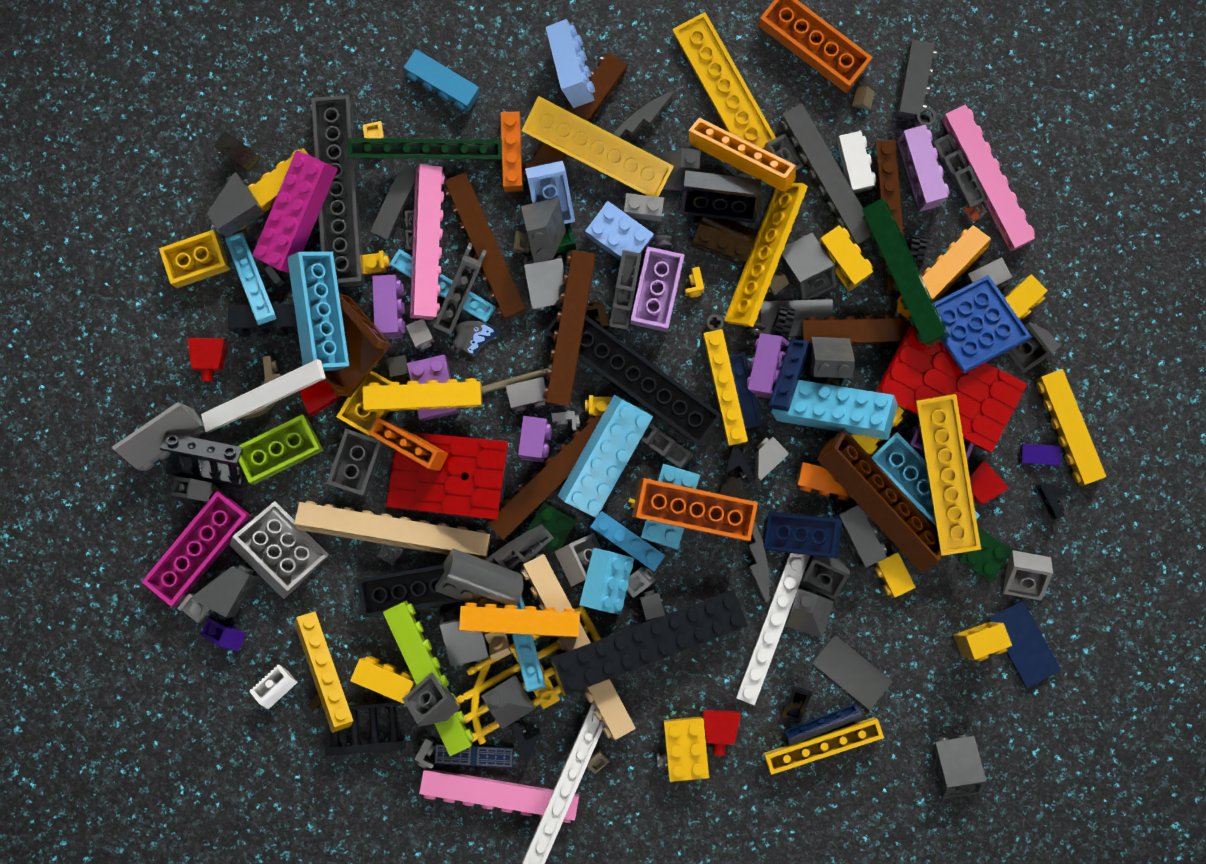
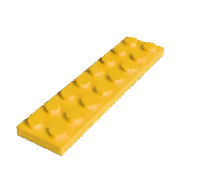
M704 12L672 29V33L727 131L764 149L765 144L776 137L707 14Z
M540 96L537 97L521 130L647 196L659 197L674 168L673 165Z
M792 183L786 192L775 188L724 318L725 322L734 325L754 326L793 223L798 215L800 205L805 197L808 186L804 183Z
M952 394L917 400L916 406L941 556L981 550L957 395Z

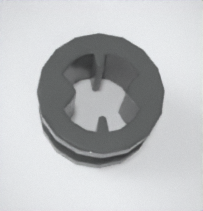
M659 235L655 237L657 241L655 244L656 248L672 247V243H670L672 236Z
M718 314L710 315L706 321L707 329L709 331L722 329L723 318ZM712 319H716L717 322H720V325H717L718 328H714L709 322H712Z
M755 323L747 332L760 336V333H763L766 326Z
M657 753V771L661 769L667 771V753L663 755Z

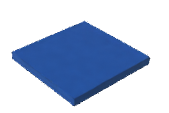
M989 275L935 302L950 335L949 338L941 342L962 374L1031 339V335Z

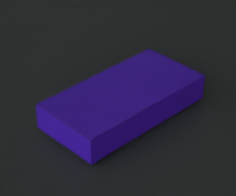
M1021 444L1020 463L1060 466L1061 446Z

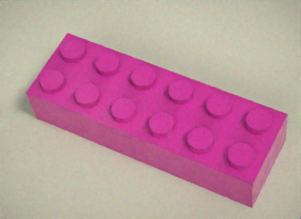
M296 150L255 247L253 257L280 271L290 273L287 257L304 251L338 168Z
M217 491L143 579L142 583L171 607L178 606L180 599L192 590L230 544L232 536L240 531L252 516L225 493Z

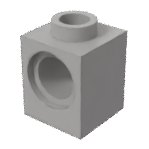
M424 318L406 325L417 349H427L432 346L431 343L435 342Z

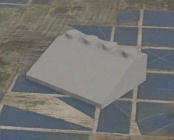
M177 402L112 446V448L137 470L147 471L154 467L156 461L159 459L163 460L171 455L170 452L160 450L166 432L196 438L203 433L204 424L193 408Z
M274 501L232 536L230 546L284 599L329 554L306 531L297 530L294 525L295 520Z

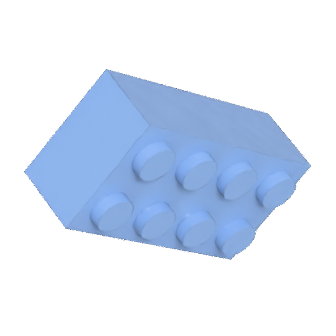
M565 19L547 26L546 31L562 92L573 108L594 101L593 93L595 88L592 81H589V77H591L589 67L585 65L587 57L584 50H581L583 42L580 35H577L574 25H570L568 20Z

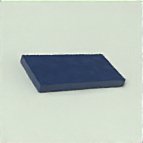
M768 512L764 549L767 551L838 559L842 519Z
M1021 600L988 618L989 622L1004 623L1012 646L1007 647L1008 651L1006 653L1025 688H1029L1061 670L1024 601Z

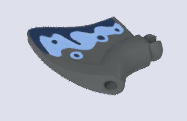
M480 321L459 323L455 325L457 334L450 349L455 353H459L463 349L467 353L476 356L480 348L488 341L497 337L500 331Z

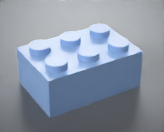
M563 161L526 168L532 203L559 198L564 224L575 222Z
M609 201L606 202L585 230L587 238L619 261H621L623 250L643 253L654 237L651 231Z

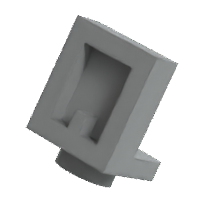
M575 411L551 413L552 422H556L557 425H567L568 421H572L573 432L577 431L576 427H580L579 415H575Z
M643 565L630 576L627 591L633 598L655 581L652 571Z
M195 593L185 594L180 599V605L177 609L185 612L197 623H200L211 609L193 600L192 597Z
M430 737L425 739L415 757V760L418 761L417 765L424 769H428V767L432 769L435 765L434 762L425 758L426 756L430 757L435 749V746H433L435 740Z

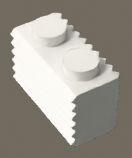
M277 665V667H274V670H271V673H268V676H265V678H262V681H259V684H256V687L250 689V693L260 705L269 709L298 682L289 671L281 665Z

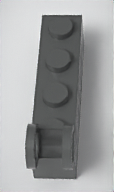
M912 39L908 49L896 117L914 120L915 127H919V123L920 125H926L928 130L936 120V113L933 109L927 107L924 101L925 97L928 98L930 86H927L928 79L931 80L933 75L931 62L935 61L937 51L934 50L935 43ZM920 116H926L929 122H923Z
M470 243L467 246L434 324V328L448 334H452L486 254V250L483 249L479 260L469 257L468 254L473 245Z

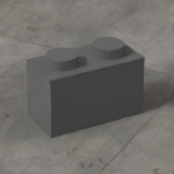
M174 477L171 496L209 502V498L212 495V483Z

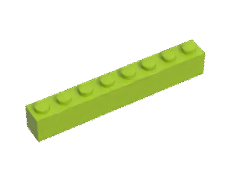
M406 600L385 610L383 614L416 685L433 673L447 688L449 686L448 680L445 675H441L439 668H441L437 657L433 658L430 652L432 646L429 640H425L422 632H424L422 624L420 621L416 622L414 617L416 612L411 603L408 604ZM457 711L447 721L434 723L449 756L461 752L473 744L472 740H474L471 730L466 729L463 723L466 720L462 711Z

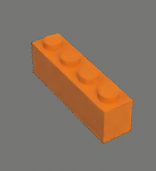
M520 111L501 112L503 187L505 192L523 191Z
M377 417L369 435L428 469L440 471L448 456L447 452L389 419Z
M804 462L801 463L796 486H799L801 491L811 493V490L819 491L818 495L830 497V494L838 496V500L849 502V499H853L825 468Z

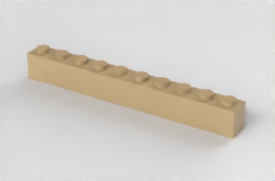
M312 501L299 502L294 522L297 530L449 555L454 548L483 560L487 559L491 540L490 534H487L484 530L470 531L468 528L461 526L452 528L444 523L434 525L426 520L416 522L411 521L407 517H400V519L392 518L389 514L374 515L371 511L357 512L348 507L339 509L330 504L321 506Z
M544 554L522 565L523 570H521V574L525 581L529 580L532 586L530 591L534 598L539 599L541 611H544V607L556 608L558 612H564V608L573 609ZM581 623L579 624L578 638L558 637L559 639L557 640L561 650L565 649L566 652L591 643ZM610 679L585 688L587 692L584 694L588 702H592L596 708L593 710L599 721L602 720L605 726L603 731L608 739L611 737L612 740H616L636 729Z

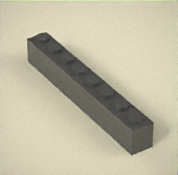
M801 103L784 112L780 119V125L790 135L789 140L792 146L798 149V156L803 164L806 163L809 168L808 174L812 180L815 179L817 182V189L821 196H825L828 209L836 215L838 226L840 225L841 228H845L850 234L849 239L858 246L872 239L870 236L872 230L870 226L867 227L862 219L864 213L860 202L803 104Z

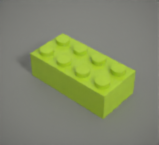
M302 414L239 445V447L243 448L239 463L248 482L255 485L322 452L323 448L308 417Z

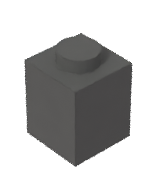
M654 590L644 592V597H640L645 619L650 620L664 616L659 593H655Z

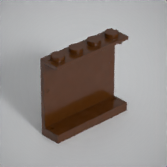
M339 293L349 366L340 370L324 371L326 377L324 381L332 386V391L336 395L351 397L392 344L350 296Z

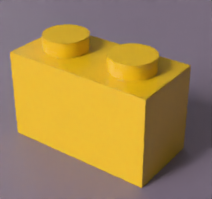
M898 552L875 563V573L878 578H882L884 582L883 589L887 596L890 595L891 598H895L916 588Z

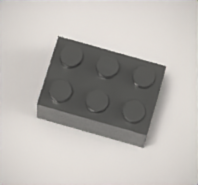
M345 429L326 484L367 497L385 443L376 438Z
M859 505L833 516L836 519H842L841 532L859 568H866L887 558L885 555L887 553L886 547L883 542L879 543L876 537L878 532L873 524L870 525L867 519L869 515Z

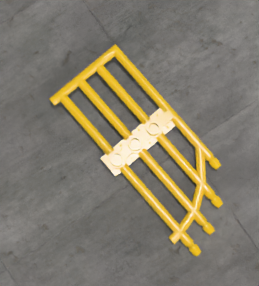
M584 606L576 608L575 613H580V617L585 624L583 626L585 633H590L594 642L600 640L601 637ZM533 635L534 640L542 637L538 635ZM555 642L537 652L539 660L560 649L558 643ZM514 643L510 645V649L518 662L517 664L487 681L485 679L491 664L502 658L493 661L490 656L475 664V666L466 670L469 676L480 671L474 687L456 698L458 704H462L465 700L472 698L471 711L464 715L466 722L463 723H468L472 720L475 731L472 733L474 737L472 742L478 740L479 745L486 742L485 735L500 727L497 721L483 728L481 727L479 716L489 711V708L486 704L479 707L480 693L521 671ZM541 665L546 687L534 690L533 692L537 698L531 701L535 707L541 704L542 708L545 709L560 700L558 694L561 693L559 685L553 687L548 678L554 675L553 668L550 667L544 671ZM521 683L524 690H526L525 683Z

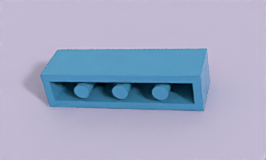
M417 49L414 50L403 67L407 78L414 82L416 80L421 82L425 89L428 91L434 90L440 98L445 101L449 99L460 110L470 111L481 93L477 85Z
M603 511L600 512L591 525L593 530L653 572L665 557L663 553Z

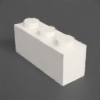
M861 131L840 135L836 142L845 178L854 194L872 190L875 185L874 183H876V176L874 172H871L870 165H872L870 154L866 152V137L862 136Z

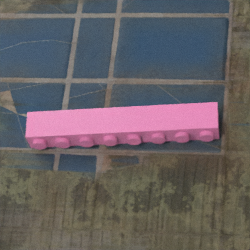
M965 104L945 114L942 122L948 133L951 134L957 149H961L968 166H972L987 198L984 203L1011 252L1034 240L1035 232L1032 226L1028 225L1024 210L1019 208L1015 193L1009 189L1008 180L1005 175H1002L997 159L993 158L989 143L984 141L980 126L976 125L973 120V112Z
M419 164L415 170L410 318L433 320L439 315L440 311L437 296L440 295L438 277L441 275V266H438L442 255L439 240L442 239L443 234L442 229H440V221L443 220L441 203L444 200L441 184H444L445 179L442 167Z
M428 768L423 770L419 794L424 795L426 799L435 800L436 797L443 798L444 802L455 803V800L463 801L462 804L466 806H474L475 803L481 804L484 809L492 810L494 807H498L503 812L513 813V810L521 811V815L532 816L533 813L539 814L540 818H542L554 790ZM574 794L563 822L571 823V820L575 821L579 794Z

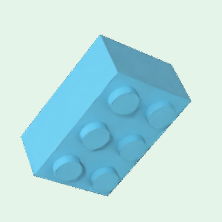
M593 548L579 605L621 615L634 558Z

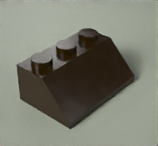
M703 217L693 239L692 247L745 266L758 231L730 220Z

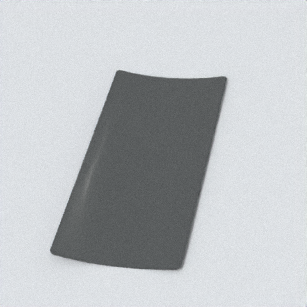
M832 299L764 301L761 306V324L766 326L763 333L772 335L780 305L795 309L789 337L801 336V322L807 317H817V320L833 317Z
M836 635L813 661L817 668L869 710L872 709L882 694L893 683Z

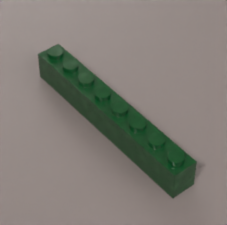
M347 139L348 159L502 160V140Z
M882 198L863 208L864 216H862L865 225L867 227L870 226L872 230L870 236L874 243H878L879 249L877 251L881 259H885L887 263L885 266L889 276H893L895 280L893 286L897 293L900 292L903 297L901 303L905 310H909L911 316L908 318L912 326H916L919 332L916 334L919 342L931 347L949 338L950 335L888 203Z

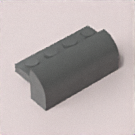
M453 548L444 561V573L436 584L435 591L466 603H477V607H485V604H496L497 608H504L505 605L517 606L523 591V575Z

